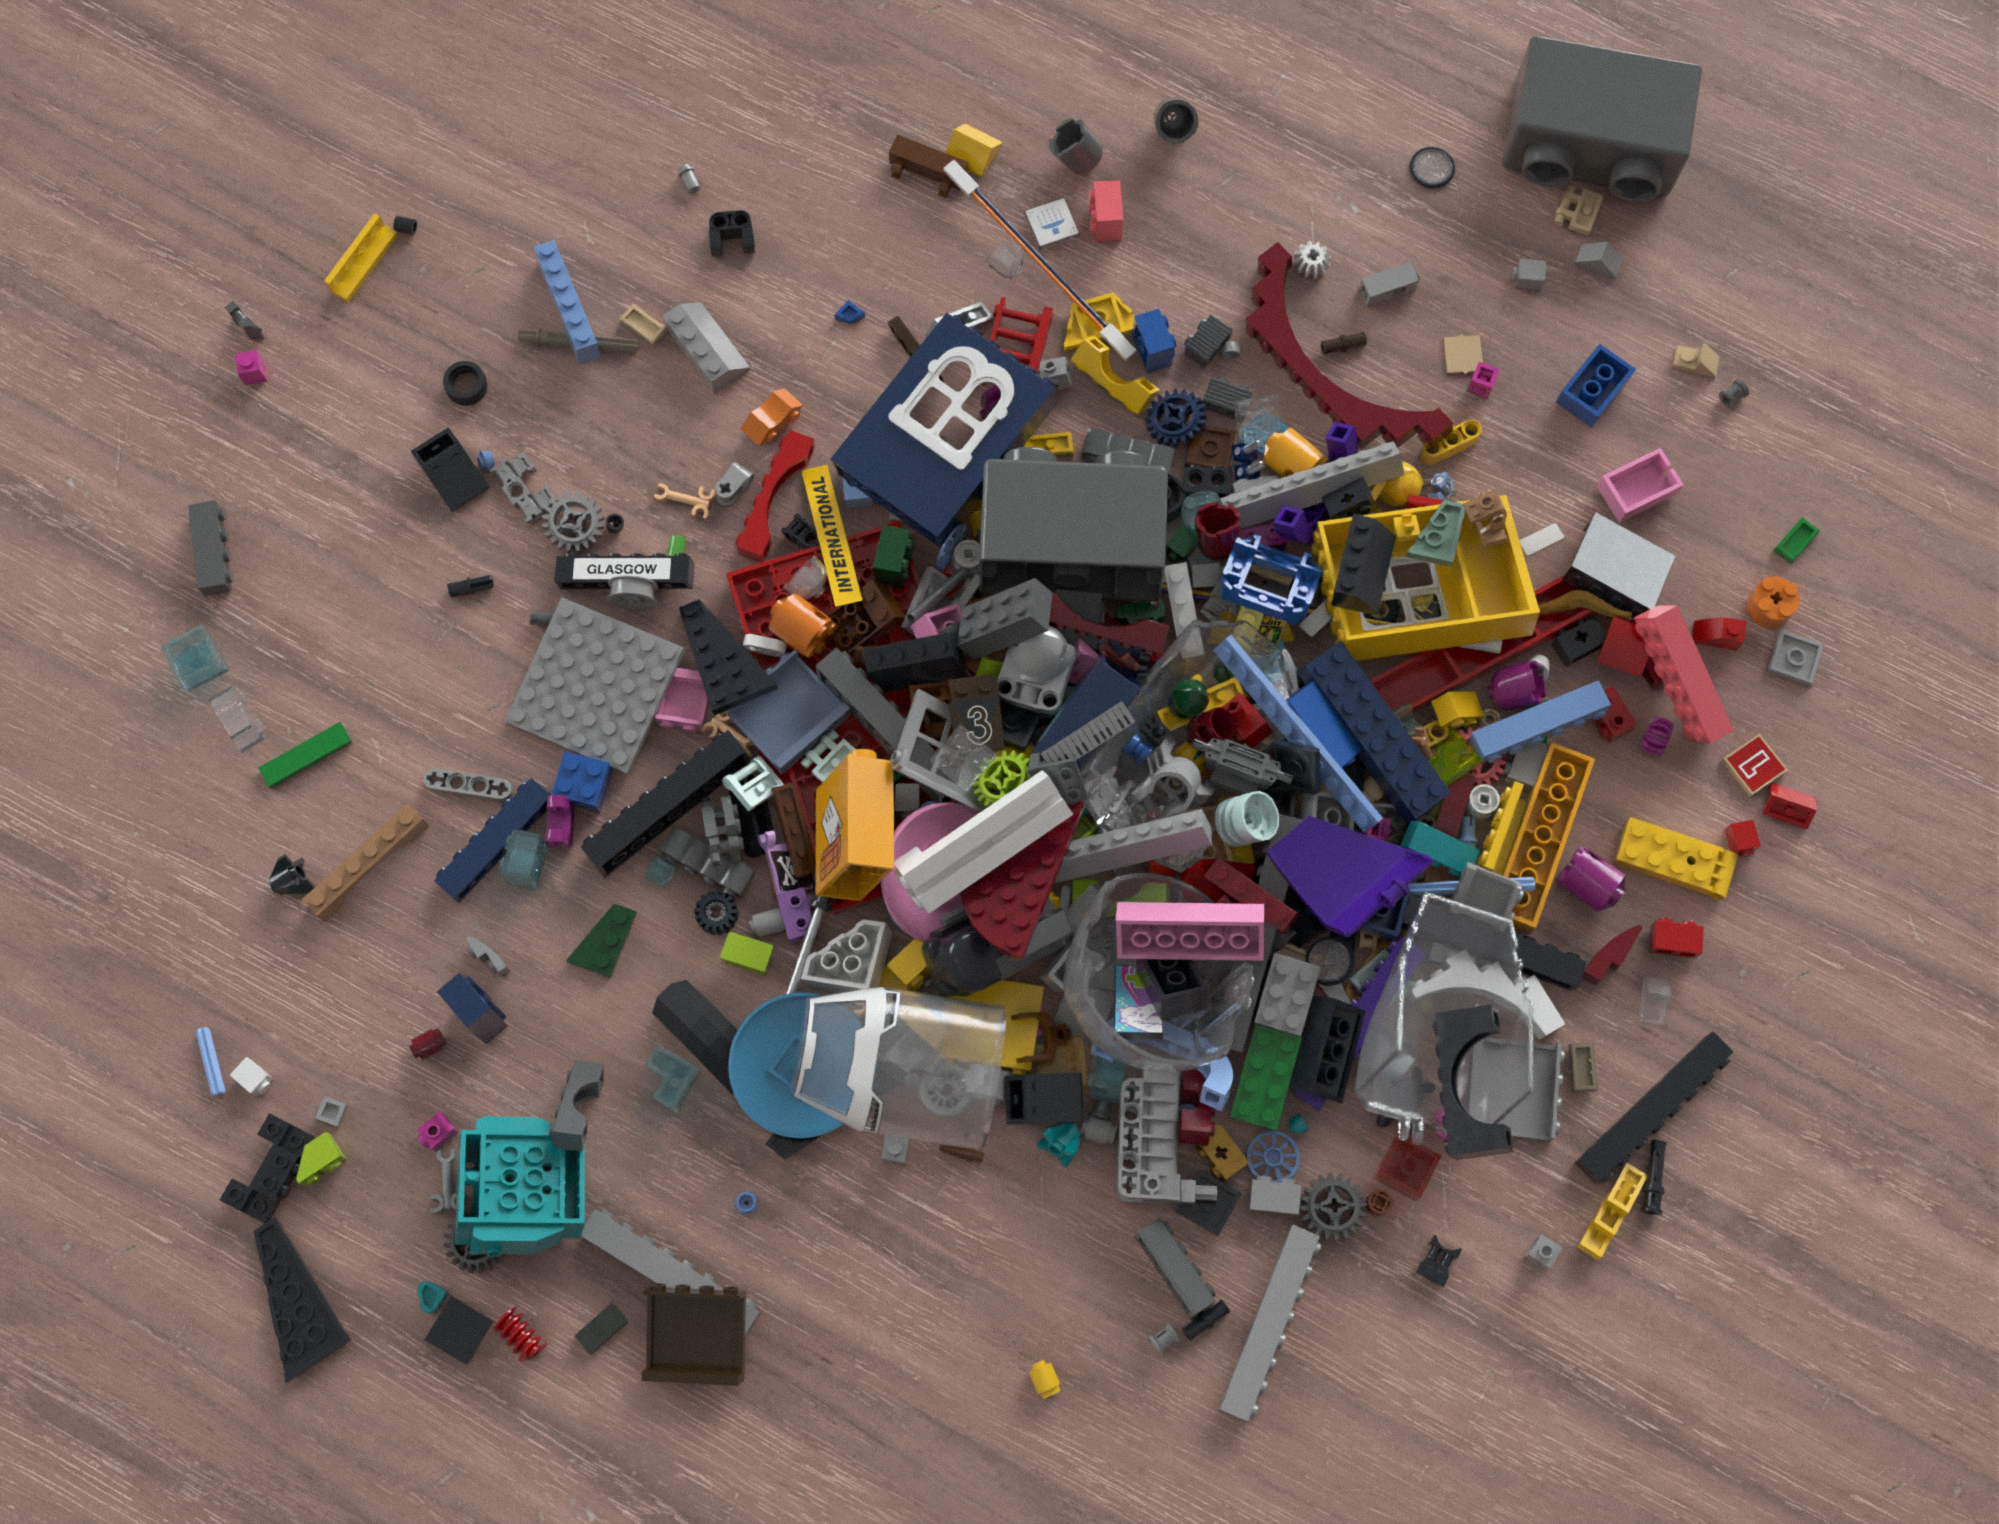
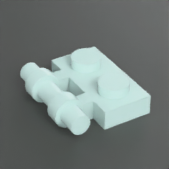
M834 730L827 736L823 735L820 743L813 750H809L805 754L806 757L800 762L806 769L812 763L815 764L816 767L812 770V774L822 783L849 752L856 750L845 739L838 745L835 744L834 741L839 735ZM827 748L830 749L831 752L822 760L819 756Z

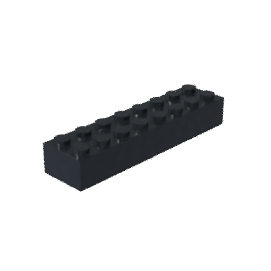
M729 730L725 733L720 732L706 748L704 746L699 748L694 753L692 759L688 762L683 761L680 763L673 774L661 778L657 783L658 786L651 791L647 790L639 796V801L623 808L620 816L604 823L601 831L585 838L583 845L580 846L605 879L702 802L701 799L703 797H708L721 787L724 777L729 774L733 775L740 767L750 764L746 750Z

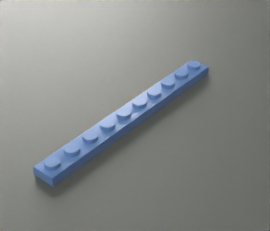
M1230 635L1214 648L1213 651L1289 742L1320 750V780L1361 830L1366 832L1380 822L1383 817L1233 636Z

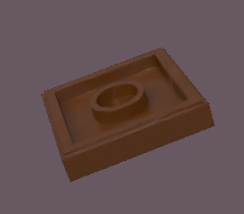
M1212 426L1199 428L1202 435L1194 434L1195 442L1189 440L1184 467L1200 465L1204 468H1211L1218 465L1230 468L1236 431Z

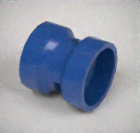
M1135 733L1122 749V752L1126 755H1132L1134 761L1140 766L1155 747L1150 743L1143 742L1142 737Z

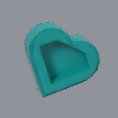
M429 1281L422 1282L417 1288V1294L421 1298L420 1307L429 1314L439 1310L449 1293L447 1290Z

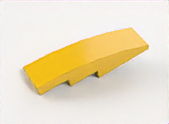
M1628 1163L1624 1165L1591 1220L1577 1248L1597 1261L1603 1256L1611 1238L1615 1236L1624 1217L1629 1213L1647 1178L1646 1174Z

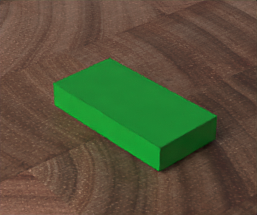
M1802 517L1773 551L1791 565L1820 530Z

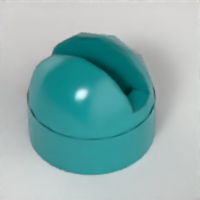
M1300 1113L1290 1119L1289 1128L1293 1133L1303 1134L1309 1131Z

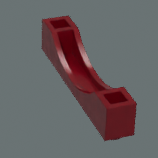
M1052 592L1049 621L1053 622V627L1065 630L1066 626L1075 628L1074 633L1088 636L1089 633L1098 635L1097 640L1110 643L1111 639L1120 641L1119 646L1133 650V647L1137 646L1143 648L1142 653L1155 656L1156 652L1162 653L1169 625L1149 619L1124 626L1096 624L1074 613L1063 603L1056 592Z

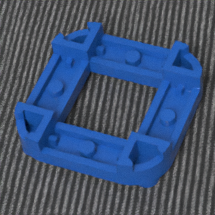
M1253 535L1252 539L1242 540L1238 537L1219 582L1220 597L1225 601H1231L1245 608L1264 613L1267 616L1287 621L1290 624H1298L1308 613L1322 574V567H1318L1311 560L1313 555L1307 552L1304 553L1303 558H1299L1260 544L1262 536ZM1251 564L1295 578L1288 599L1245 584L1244 582Z

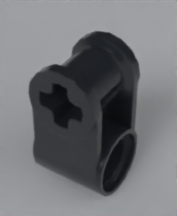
M797 513L789 525L781 529L783 535L802 550L820 545L816 529ZM811 539L818 540L815 544H808V541Z

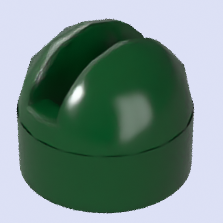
M1218 664L1213 670V676L1218 682H1225L1233 677L1232 672L1225 664ZM1222 668H1225L1226 673H1227V678H1226L1225 673H1224V671H1223Z

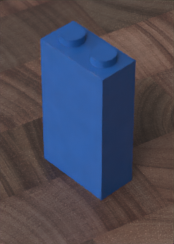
M1315 681L1299 688L1286 699V702L1341 768L1350 765L1356 760L1354 756L1361 749Z

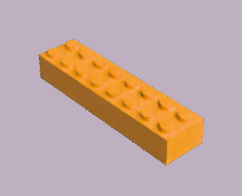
M1552 742L1548 746L1536 783L1528 797L1524 813L1501 874L1507 878L1533 877L1535 879V890L1524 891L1519 905H1514L1512 910L1514 917L1510 924L1511 927L1529 934L1537 927L1595 758Z

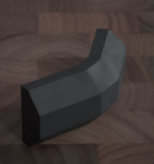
M687 980L671 983L657 996L652 1014L731 1094H734L729 1079L728 1060L737 1029Z

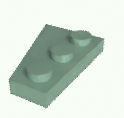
M1443 500L1426 528L1419 534L1414 545L1407 551L1406 557L1452 567L1465 514L1463 504Z

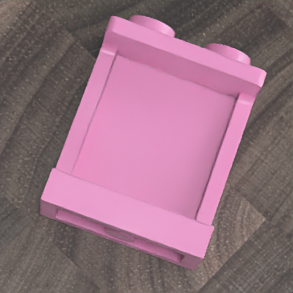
M677 668L659 707L658 714L655 715L656 723L661 728L672 730L673 727L682 728L683 731L688 733L702 731L701 728L705 721L708 698L699 671Z

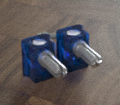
M1260 440L1251 444L1239 443L1232 445L1233 463L1230 466V472H1234L1236 481L1244 478L1253 480L1260 477V470L1265 468V463L1259 461L1251 465L1253 461L1258 459L1257 449L1262 447ZM1236 461L1243 463L1241 465H1235Z

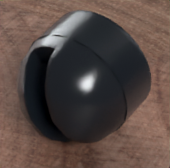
M619 514L609 515L606 518L607 530L612 534L622 531L624 527L623 517Z

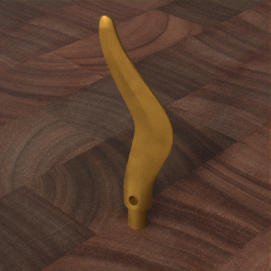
M1584 590L1570 591L1552 601L1537 603L1540 611L1539 617L1558 614L1578 607L1587 608L1612 618L1613 615L1623 619L1632 617L1631 612L1617 609Z

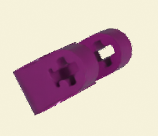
M548 796L545 844L547 848H572L574 806L566 796Z

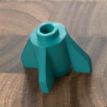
M1073 1122L1058 1123L1048 1127L1043 1134L1045 1137L1036 1145L1038 1149L1049 1150L1051 1154L1058 1157L1060 1163L1065 1168L1068 1167L1072 1158L1079 1150L1081 1134L1078 1126Z

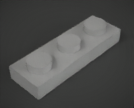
M926 567L907 614L945 582L948 577L934 567ZM936 605L933 608H931L927 613L933 612L935 610ZM906 614L901 627L915 636L910 627L914 623L908 620Z

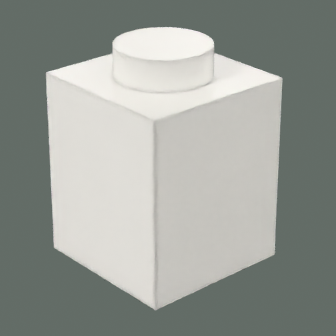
M248 1057L230 1074L233 1079L256 1097L259 1094H264L270 1088V1082L273 1080L267 1072Z

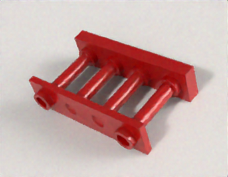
M1001 297L1000 304H996L993 317H996L990 339L997 342L999 336L1030 343L1033 346L1032 353L1028 352V354L1001 348L1000 350L1006 354L1010 352L1015 355L1019 360L1018 362L1031 366L1037 375L1052 321L1053 308L1044 306L1042 314L1034 315L1007 309L1006 297ZM1003 317L1036 324L1039 328L1037 333L1031 335L1000 327Z

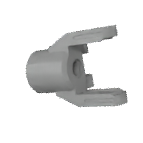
M1170 734L1148 756L1147 762L1150 773L1137 785L1132 794L1141 803L1150 792H1154L1159 784L1173 800L1163 809L1158 820L1179 815L1187 808H1198L1213 794L1216 786L1209 784L1212 775H1209L1201 784L1199 769L1193 762L1187 758L1173 757L1170 754L1176 744V740ZM1172 778H1179L1182 784H1176Z

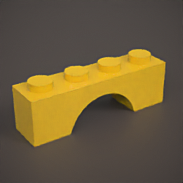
M1094 335L1083 339L1071 359L1076 364V367L1090 375L1097 385L1107 389L1113 398L1124 403L1130 412L1138 415L1146 411L1160 389L1144 376L1133 381L1121 379L1111 368L1109 362L1110 348Z

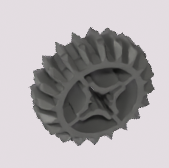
M471 1208L470 1215L464 1210V1217H471ZM447 1225V1228L451 1229L452 1232L451 1234L444 1233V1237L450 1239V1242H445L443 1246L451 1248L446 1253V1256H455L451 1263L453 1265L460 1263L459 1270L464 1271L468 1266V1273L472 1274L475 1268H477L478 1273H483L484 1265L488 1270H492V1261L498 1265L501 1263L497 1257L488 1255L478 1260H471L473 1255H470V1245H466V1253L463 1256L459 1245H455L456 1225Z

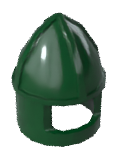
M1187 679L1181 681L1170 691L1167 704L1174 716L1186 720L1201 714L1207 708L1210 699L1206 687L1199 680ZM1175 708H1177V710H1178L1180 713H1182L1183 715L1177 713L1176 710H1175Z

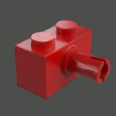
M1238 693L1222 706V708L1230 713L1234 721L1236 733L1233 736L1241 745L1246 743L1249 748L1253 749L1273 733L1268 723L1241 693Z

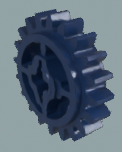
M1175 388L1172 395L1166 390L1164 398L1158 394L1157 398L1159 401L1150 402L1153 409H1146L1149 415L1145 417L1146 428L1150 432L1151 438H1156L1158 444L1164 441L1165 446L1169 447L1173 443L1175 448H1178L1179 442H1182L1184 446H1187L1186 440L1189 439L1195 442L1193 435L1201 436L1199 428L1206 427L1204 420L1207 419L1204 404H1202L1200 397H1195L1194 392L1187 395L1186 389H1183L1181 394H1179L1177 388ZM1165 412L1164 418L1162 419L1163 422L1159 424L1160 418L1162 414ZM1193 413L1192 419L1187 425L1189 415Z

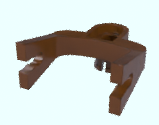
M1046 1011L1012 1015L1011 1021L1036 1018L1041 1024L1044 1035V1051L1042 1055L1024 1056L1017 1058L1016 1062L1026 1063L1053 1059L1056 1054V1045L1067 1043L1070 1040L1071 1031L1069 1027L1064 1024L1053 1025L1052 1018Z

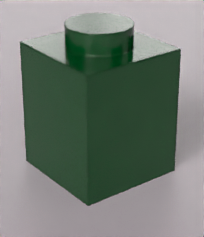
M1181 525L1166 543V557L1173 563H1184L1187 557H1190L1198 547L1196 534Z

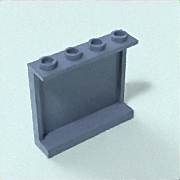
M796 650L784 654L779 660L780 663L774 668L770 667L765 670L779 689L726 711L727 716L781 774H784L809 750L820 743L823 735L827 736L851 716L850 707L845 702L842 703L799 658Z

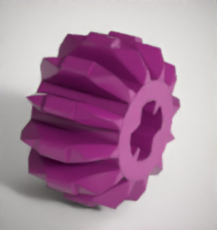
M1653 717L1642 741L1641 749L1650 755L1659 757L1663 755L1674 729L1673 722L1663 717Z

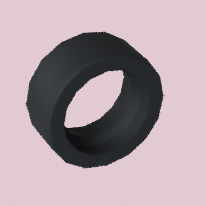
M471 361L456 362L448 367L444 373V389L449 398L458 405L469 406L476 404L482 400L487 392L488 384L484 372L479 365ZM464 373L475 374L478 378V385L474 390L465 394L455 392L452 383L456 377Z

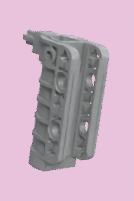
M1144 1067L1142 1078H1128L1122 1084L1119 1094L1116 1195L1122 1202L1194 1205L1195 1200L1217 1201V1186L1196 1185V1180H1180V1174H1177L1179 1070L1165 1067ZM1128 1089H1133L1134 1098L1132 1102H1128L1130 1099ZM1128 1112L1133 1113L1136 1119L1128 1120L1124 1114ZM1129 1130H1133L1131 1132L1133 1145L1131 1146V1151H1126L1128 1149V1140L1126 1138ZM1129 1160L1133 1162L1135 1168L1127 1169L1124 1167L1123 1162ZM1128 1178H1131L1129 1188L1132 1191L1130 1194L1126 1193V1189H1124Z

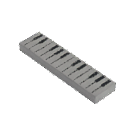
M1121 701L1042 752L1041 755L1047 764L1072 758L1077 760L1135 723V720Z

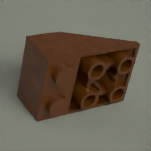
M872 579L860 589L862 601L838 606L827 615L837 624V628L831 636L841 652L845 651L848 655L854 653L857 645L865 647L888 634L904 621L906 615L884 581Z

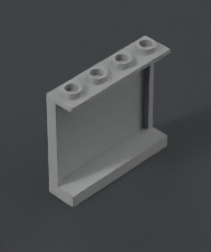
M1490 1037L1478 1042L1470 1050L1466 1111L1478 1121L1489 1124H1505L1511 1128L1512 1137L1547 1142L1554 1140L1555 1136L1559 1135L1560 1123L1556 1121L1557 1112L1561 1110V1098H1558V1089H1561L1563 1084L1560 1065L1564 1063L1565 1053L1561 1051L1562 1044L1558 1043L1554 1046Z

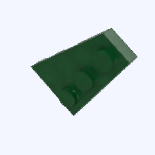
M613 904L568 957L566 962L611 978L637 912Z

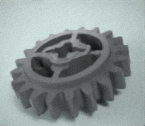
M1332 1173L1328 1174L1327 1180L1322 1175H1319V1184L1311 1180L1310 1185L1313 1189L1305 1187L1303 1191L1308 1197L1303 1196L1300 1198V1201L1306 1203V1206L1300 1207L1299 1211L1307 1213L1302 1218V1221L1310 1220L1307 1229L1315 1227L1316 1235L1323 1232L1324 1240H1327L1330 1234L1333 1235L1334 1241H1338L1339 1234L1344 1239H1347V1230L1355 1234L1357 1231L1354 1225L1360 1227L1363 1225L1358 1217H1365L1367 1215L1360 1210V1208L1366 1207L1367 1203L1360 1202L1359 1200L1365 1195L1364 1193H1356L1359 1184L1351 1187L1352 1178H1348L1343 1182L1342 1174H1339L1336 1180H1334ZM1327 1188L1325 1201L1314 1203L1317 1194ZM1336 1188L1343 1191L1350 1201L1340 1198ZM1332 1201L1334 1205L1340 1207L1335 1213H1333L1331 1208L1326 1207ZM1346 1211H1352L1349 1220L1340 1226L1341 1214ZM1316 1213L1325 1215L1330 1222V1226L1323 1223Z

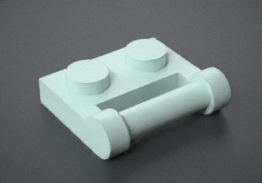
M760 756L752 759L750 764L735 774H729L722 780L723 785L734 793L748 811L772 796L771 788L784 785ZM755 771L761 773L745 785H740L739 781Z

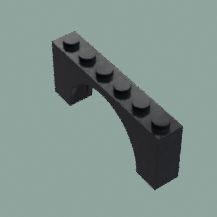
M1492 1004L1435 1013L1436 1021L1433 1022V1029L1438 1038L1435 1051L1437 1058L1440 1059L1438 1078L1442 1082L1440 1101L1442 1106H1444L1445 1115L1442 1116V1124L1447 1133V1139L1444 1141L1446 1153L1455 1160L1513 1153L1511 1128L1505 1124H1489L1474 1119L1463 1107L1457 1090V1076L1466 1054L1481 1040L1501 1033L1499 1010Z

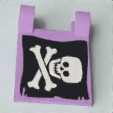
M774 831L764 832V835L758 836L759 844L766 853L776 895L803 887L804 890L813 889L816 880L815 874L795 879L786 843L775 845L776 835Z

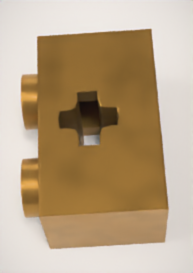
M1221 1124L1215 1127V1135L1210 1136L1208 1146L1197 1145V1148H1195L1201 1159H1207L1211 1164L1210 1171L1217 1180L1222 1179L1223 1182H1226L1249 1164ZM1216 1149L1219 1152L1223 1150L1225 1151V1160H1223L1221 1157L1218 1159L1215 1157L1217 1153Z

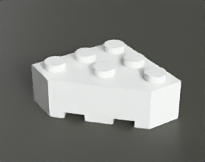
M863 919L846 934L842 933L828 942V946L816 953L815 951L807 956L801 977L802 981L809 989L834 993L879 987L893 932L885 922Z

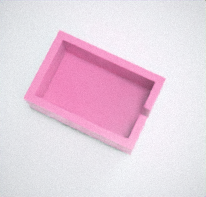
M1661 448L1603 475L1597 484L1598 490L1619 523L1676 496L1684 486L1674 468L1669 470L1665 478H1663L1671 463Z

